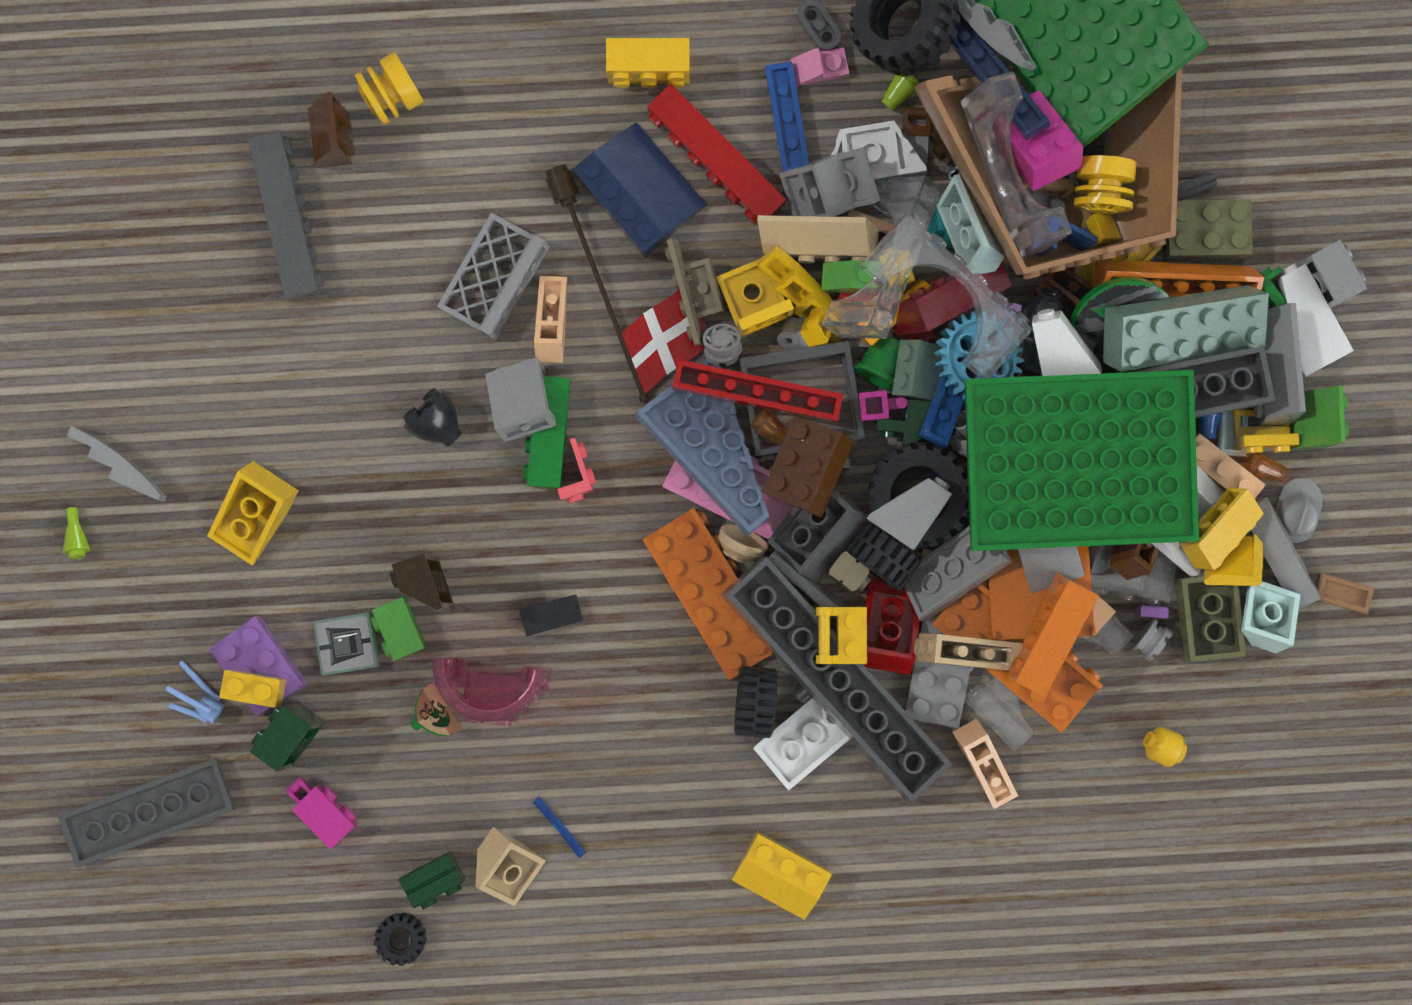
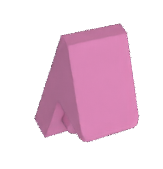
M844 47L819 52V48H815L790 59L793 65L796 87L849 76Z

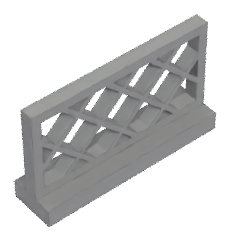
M491 213L437 307L496 341L550 246L544 239L532 235ZM497 222L503 226L505 236L491 240L489 231L493 224ZM522 236L529 240L524 250L514 252L511 239ZM507 241L510 254L496 258L493 245ZM489 246L492 259L478 263L476 258L478 250ZM512 259L513 269L511 273L501 276L497 263ZM493 265L496 278L482 282L479 268ZM475 270L478 283L464 287L462 280L464 274ZM498 282L500 292L497 297L487 300L484 286ZM480 288L483 301L469 305L466 292ZM461 294L464 307L455 310L449 308L447 304L451 297ZM484 306L486 316L480 325L472 320L470 310ZM466 312L467 317L464 316V315H462V314H460V313Z

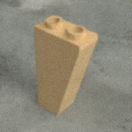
M919 633V639L915 641L914 653L917 655V661L1010 671V666L1013 660L1019 656L1023 643Z

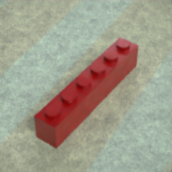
M671 83L647 106L648 113L650 114L648 119L658 129L662 126L669 133L667 138L677 148L682 146L688 152L686 157L696 167L701 165L707 171L705 174L707 179L715 186L720 184L727 191L724 194L733 205L736 206L739 203L746 210L743 214L752 224L755 225L757 223L758 215L774 216L786 205V199Z
M678 359L672 388L675 391L832 424L838 422L843 398L842 393Z

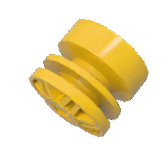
M395 51L379 60L383 71L380 75L370 66L366 68L372 77L368 82H366L361 72L354 75L357 79L361 96L372 114L380 119L384 125L390 122L384 112L388 108H390L395 118L400 117L396 107L397 103L401 102L408 111L424 103Z
M1083 156L1082 168L1077 170L1076 178L1088 182V185L1075 188V193L1084 197L1075 198L1074 207L1095 214H1116L1132 211L1133 202L1126 200V198L1133 197L1134 191L1122 187V184L1135 181L1137 162L1117 156Z

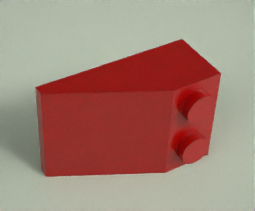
M871 578L868 583L864 606L867 607V664L863 665L867 668L910 675L916 656L914 646L916 639H918L920 620L904 587L902 590H895L881 580Z

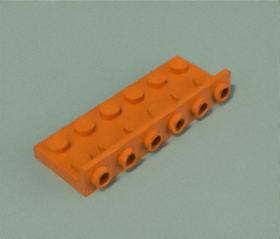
M693 507L685 514L644 538L643 542L725 675L731 680L739 674L742 666L752 667L773 653L720 596L738 579L735 573L739 569L731 557L725 559L720 551L722 546L718 535L715 533L711 536L706 526L710 523L703 511L696 512Z
M985 580L946 607L932 625L944 635L992 640L989 583ZM1020 639V640H997V641L1023 643V642H1024V639ZM1072 652L1068 653L1046 697L1016 683L1009 677L1010 671L984 668L1060 733L1065 730L1096 691L1100 690L1103 686L1098 682L1101 677L1091 668L1087 667L1084 670L1077 664L1079 659Z

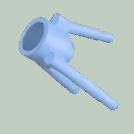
M180 661L179 665L203 689L209 698L204 696L198 702L182 692L167 686L166 691L196 707V711L173 703H169L168 707L198 718L204 723L208 721L213 724L225 706L220 703L222 698H219V695L214 693L184 661Z

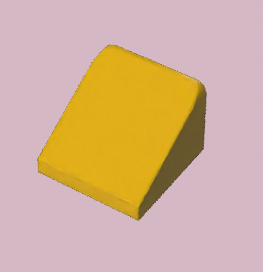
M1092 214L1085 221L1090 233L1098 237L1095 246L1121 238L1112 214Z

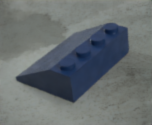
M637 122L593 151L572 169L574 176L644 258L707 206Z

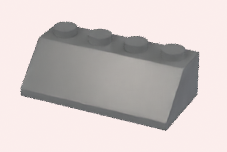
M1296 303L1268 309L1266 346L1264 348L1276 401L1254 407V415L1256 418H1259V426L1292 425L1306 412Z

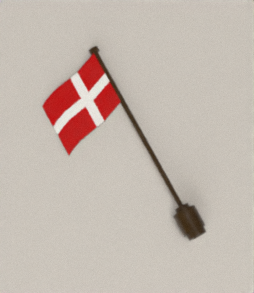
M566 164L553 167L545 172L547 175L545 180L555 204H561L562 207H568L640 393L639 401L640 403L650 399L647 393L667 374L677 368L678 359L690 361L704 350V346H695L694 342H690L686 327L689 326L687 315L684 316L680 309L679 301L682 300L680 289L669 298L643 313L624 332L621 331L572 205L577 202L576 197L580 195L571 170L567 169ZM700 318L699 320L704 334L707 330V326L705 324L704 318Z

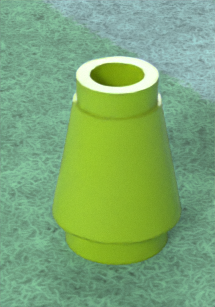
M902 73L894 75L881 102L894 111L916 91L915 86L919 84V81L912 75L905 76Z

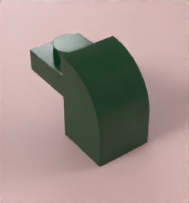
M907 399L904 421L877 419L875 431L881 432V437L897 438L898 434H903L902 445L918 442L922 439L919 433L931 401Z

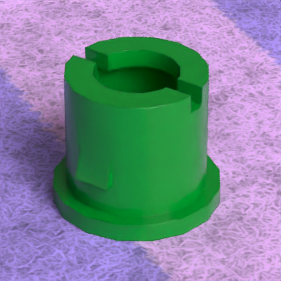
M883 335L874 345L869 346L862 362L856 363L853 368L854 373L867 383L892 392L900 341Z

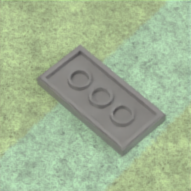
M969 525L922 558L920 566L904 588L919 620L926 622L1009 565L1011 559L1006 550L971 551Z

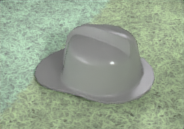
M1304 478L1290 480L1284 485L1275 510L1293 543L1303 542L1312 536L1317 527L1322 509L1323 497L1321 490L1314 482Z

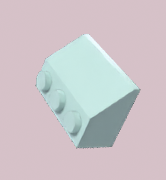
M960 174L954 175L937 204L939 214L965 276L994 272L1005 257L1004 252L963 177Z

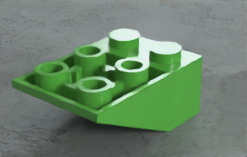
M1343 386L1304 391L1306 412L1294 424L1290 425V434L1299 433V445L1290 447V450L1324 449L1345 443V438L1349 435V425L1344 420V410L1347 409L1348 398L1347 394L1343 393Z

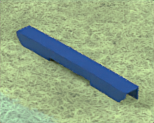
M540 796L533 801L535 806L550 821L579 858L586 854L585 850Z

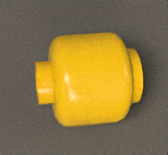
M1163 726L1148 732L1143 741L1146 757L1165 767H1172L1175 764L1181 763L1187 752L1184 737Z

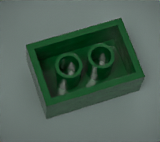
M300 702L283 705L281 708L278 706L268 718L271 722L264 731L261 729L251 741L254 746L250 753L276 772L293 767L322 728L325 721Z

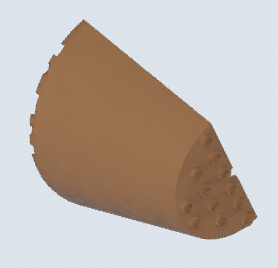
M1014 68L1009 69L1025 91L1029 92ZM1182 68L1115 123L1105 156L1124 157L1137 162L1135 181L1122 184V187L1134 191L1133 197L1126 198V200L1133 202V210L1112 214L1121 238L1102 245H1093L1083 251L1058 240L1057 249L1042 257L1031 253L1034 243L1032 238L1038 223L1001 216V209L1009 207V199L1000 197L998 189L1002 187L1011 188L1021 177L1020 173L990 135V125H970V117L973 116V106H970V97L990 96V94L976 77L963 78L956 81L953 80L952 75L927 80L915 86L917 96L1016 275L1023 274L1024 279L1041 276L1040 274L1089 264L1091 261L1116 257V255L1140 251L1142 244L1149 243V248L1166 244V238L1176 236ZM984 105V116H987V105ZM1068 175L1062 177L1065 179H1070ZM1078 179V185L1074 184V188L1088 185V182ZM1074 190L1065 198L1068 221L1077 227L1085 228L1089 231L1085 221L1095 213L1074 207V199L1084 197L1076 194Z

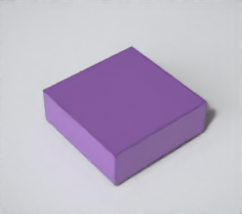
M1138 605L1135 610V616L1168 618L1169 613L1167 607Z

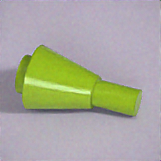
M70 507L66 509L68 526L66 527L62 554L68 555L69 559H80L86 557L85 553L90 552L91 549L79 524L77 507Z

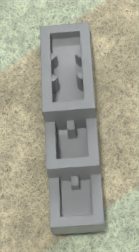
M957 0L959 12L964 19L998 53L1022 68L1032 71L1037 68L1011 22L1000 18L997 19L991 7L975 3L974 0Z
M74 426L70 427L67 433L68 437L91 446L88 458L112 468L108 479L156 500L165 502L167 496L127 456L84 430Z
M1267 497L1257 501L1264 514L1251 531L1263 542V554L1281 587L1301 594L1299 609L1320 600V593L1308 575L1305 564L1293 546V540Z

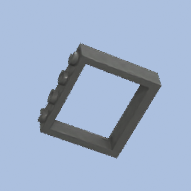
M849 341L740 358L741 372L750 374L752 370L841 356L854 432L845 435L854 441L852 448L860 446L859 441L865 439ZM747 406L755 458L761 457L762 462L773 461L776 459L781 445L762 448L756 407Z

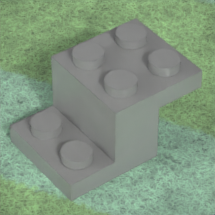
M864 147L827 156L805 166L779 173L793 216L834 217L853 208L880 201Z

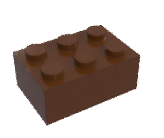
M794 415L762 493L778 502L822 518L854 441L842 432Z

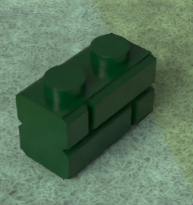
M451 850L399 878V882L412 907L421 906L423 910L437 903L435 897L444 892L448 897L462 889L460 884L466 880Z

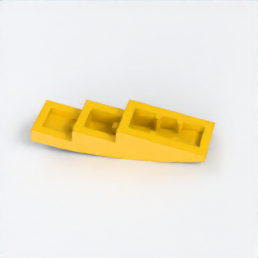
M778 245L759 259L757 266L778 282L776 290L796 305L795 314L801 318L810 315L811 309L822 307L833 326L829 337L832 343H838L853 331L854 327L825 291H821L819 283Z

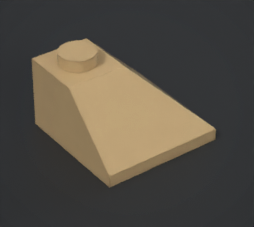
M493 827L477 849L476 887L515 907L546 860L511 835Z

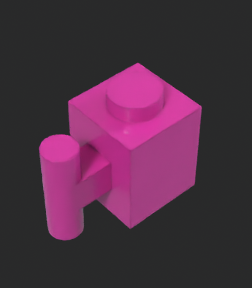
M887 390L858 393L861 421L889 418L888 410L901 409L907 406V400L903 397L887 399Z

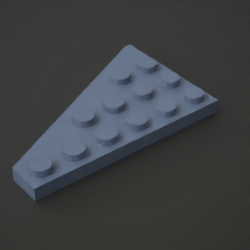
M707 359L700 363L708 366L721 368L720 365L716 366L707 361ZM672 384L637 411L635 418L748 537L768 520L769 513L766 504L762 500V491L755 478L754 466L749 450L744 443L743 431L740 430L736 418L737 412L734 403L672 390Z

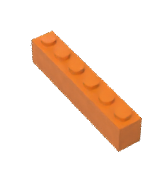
M1096 260L1091 286L1095 288L1108 280L1119 277H1139L1159 285L1172 298L1246 285L1262 290L1264 277L1252 266Z

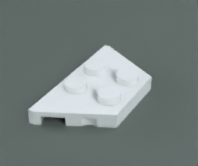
M895 121L840 129L835 149L831 154L834 155L864 147L874 181L927 172L926 165L922 162Z

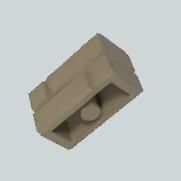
M842 552L827 569L826 573L835 582L840 581L839 585L848 592L856 590L862 592L871 580L868 577L870 569L861 562L856 563V558L848 552Z

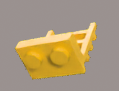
M1235 410L1232 412L1235 439L1234 450L1246 449L1247 454L1262 453L1263 449H1273L1274 453L1290 452V447L1299 445V433L1290 434V425L1241 427L1240 417H1255L1254 410Z

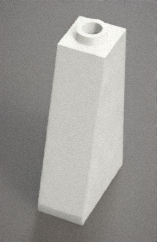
M1293 264L1280 272L1282 277L1275 280V285L1286 300L1285 304L1296 303L1302 374L1304 378L1354 350L1307 265L1304 264L1297 268Z

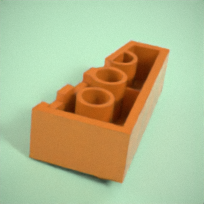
M1056 571L1034 623L1024 639L1021 652L1010 666L1011 674L1009 677L1016 683L1046 697L1099 595L1086 586Z

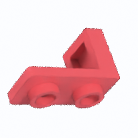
M575 437L571 438L570 442L583 481L557 489L560 500H567L568 504L583 500V494L592 492V484L596 483L592 468L586 469L583 458L588 456L583 441L578 443Z

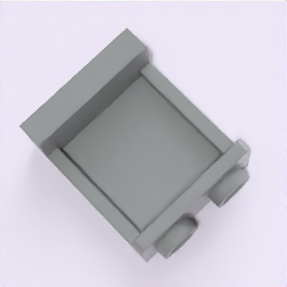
M537 357L524 359L520 363L508 367H499L495 371L485 374L495 431L504 442L556 426L555 416L549 410L543 379L546 371Z

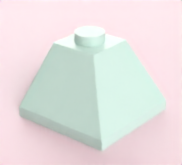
M1263 581L1260 586H1248L1241 631L1252 646L1278 653L1294 645L1301 594Z

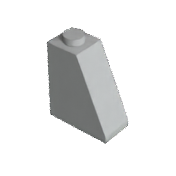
M938 477L934 481L928 478L870 513L867 519L912 550H915L951 497L952 493L948 491L950 485Z

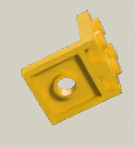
M759 259L716 277L736 328L741 334V339L755 331L771 327L772 324L792 318L794 311L791 300H785L783 294L776 290L778 282L757 266ZM749 285L756 286L760 291L759 296L754 300L747 299L744 295V289Z

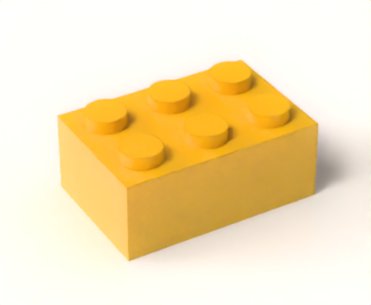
M606 38V73L608 84H613L615 88H628L630 84H641L642 88H656L657 84L669 85L671 83L675 88H683L684 84H690L689 38Z

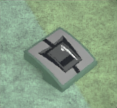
M372 612L313 621L321 676L380 666L375 630L371 621Z

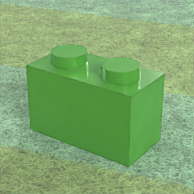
M401 597L372 610L374 616L371 617V621L376 632L381 631L385 642L381 644L387 658L392 657L393 661H398L428 648L406 597Z

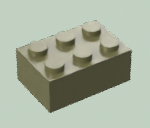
M1251 199L1177 201L1176 236L1166 238V244L1163 245V261L1243 260L1253 254Z
M1204 576L1174 579L1183 660L1185 662L1246 657L1244 634L1241 631L1242 614L1238 585H1206L1204 583Z

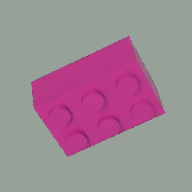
M1040 90L1029 96L1050 120V127L1027 141L1001 108L990 113V135L1032 191L1081 169L1083 158L1082 144Z

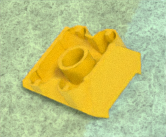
M1255 533L1252 537L1244 536L1240 544L1223 560L1220 567L1215 570L1204 569V583L1206 585L1260 586L1263 570V542Z

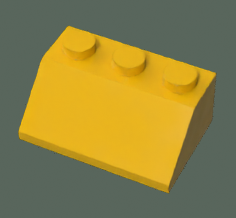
M757 831L731 880L805 920L819 900L832 873L829 869Z

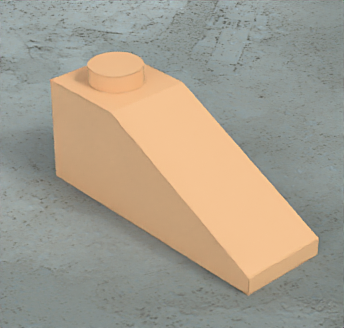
M540 276L534 349L535 357L540 362L563 363L567 277Z
M975 719L952 732L992 807L996 809L1016 798L1018 794L987 732L978 720Z

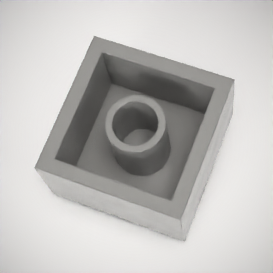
M1341 240L1297 264L1298 267L1304 264L1307 265L1330 308L1367 289L1365 275L1359 268L1356 269L1351 260L1353 258L1351 250L1346 244H1342Z

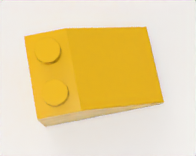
M253 461L238 470L207 536L244 561L254 565L289 512L299 490Z

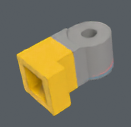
M822 307L813 308L807 317L785 319L779 331L777 341L782 348L787 350L828 343L833 326Z

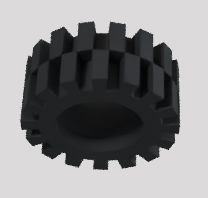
M407 913L392 914L378 926L374 935L376 936L374 946H377L376 952L378 955L381 954V959L384 962L387 960L390 962V965L399 964V966H404L406 963L410 964L424 950L427 937H425L426 930L421 926L423 923L420 920L417 921L412 914L410 916L406 915ZM395 929L406 930L411 937L409 947L403 950L394 948L390 942L392 931Z

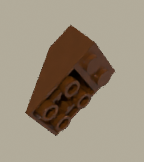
M327 92L308 108L314 162L319 168L352 164L351 156L355 155L353 139H349L347 130L352 128L350 114L346 112L345 106L341 105L340 99L337 100L332 92Z

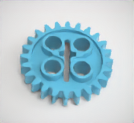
M974 311L968 313L967 316L963 314L957 317V321L949 322V329L946 328L941 331L945 338L936 341L942 349L934 352V354L942 357V360L935 363V366L944 368L939 377L947 376L949 378L945 384L946 387L952 384L955 385L954 395L963 391V400H965L964 379H971L966 374V367L972 370V379L1014 377L1013 375L1022 373V370L1016 367V365L1024 362V359L1017 357V353L1023 351V348L1015 347L1014 343L1018 340L1010 336L1013 327L1005 330L1003 328L1005 320L1003 319L996 323L995 314L988 316L987 319L985 311L978 313L977 316ZM986 335L992 339V347L987 344ZM960 340L966 342L967 351L961 348ZM991 352H1001V356H990L986 359L977 358L967 362L957 361V358H968L975 354L980 356ZM992 363L998 367V374L992 371Z

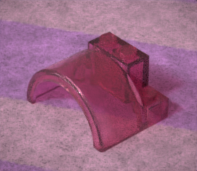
M433 658L434 680L441 696L461 716L468 717L467 722L484 723L495 721V725L511 726L512 722L519 721V713L530 707L539 696L543 695V691L548 692L550 690L552 672L550 668L523 666L521 677L469 671L470 660ZM460 682H465L464 694L457 688L460 687ZM522 689H526V692L521 697Z

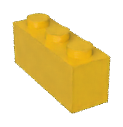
M1228 488L1199 520V541L1180 542L1179 544L1195 568L1215 570L1222 565L1227 555L1240 544L1241 539L1248 531L1256 526V522L1264 513L1248 489Z

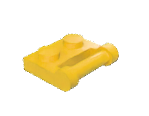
M816 607V616H819V655H816V664H867V607ZM830 616H837V655H830Z

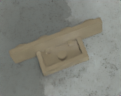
M670 238L667 239L668 247H665L668 261L670 263L673 262L675 273L672 274L673 282L676 289H680L682 300L679 301L680 309L684 316L687 315L689 326L686 327L687 335L690 342H694L695 346L701 347L704 344L703 331L699 319L725 311L711 258L685 265L679 241Z

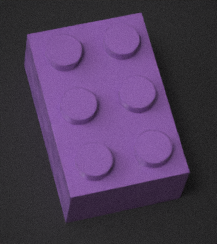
M261 616L253 617L210 648V651L224 670L234 669L286 679L283 701L309 684ZM247 703L257 717L264 716L274 709L273 707Z

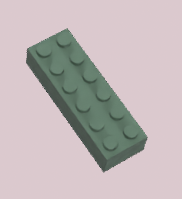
M1246 285L1105 308L1103 363L1120 372L1259 346L1265 347L1269 293Z

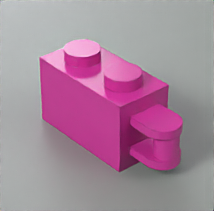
M299 776L285 790L297 803L292 811L330 850L359 824L355 820L356 814L347 805L342 807L335 800L338 797L336 793L327 785L323 787L319 784L313 788L303 777ZM304 788L308 794L302 799L298 793Z

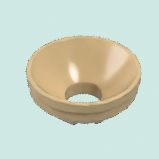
M725 524L720 529L718 538L724 549V554L737 562L745 563L746 561L749 562V560L758 559L764 555L768 548L767 542L754 532L747 537L737 525Z

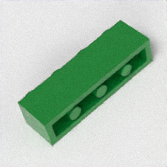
M543 376L549 410L555 416L556 426L532 433L531 437H526L525 453H530L529 464H524L523 480L527 481L528 487L559 489L562 488L571 380L570 378Z

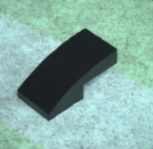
M576 594L519 610L526 637L584 621Z

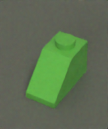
M850 260L823 263L821 291L876 295L879 290L881 262Z

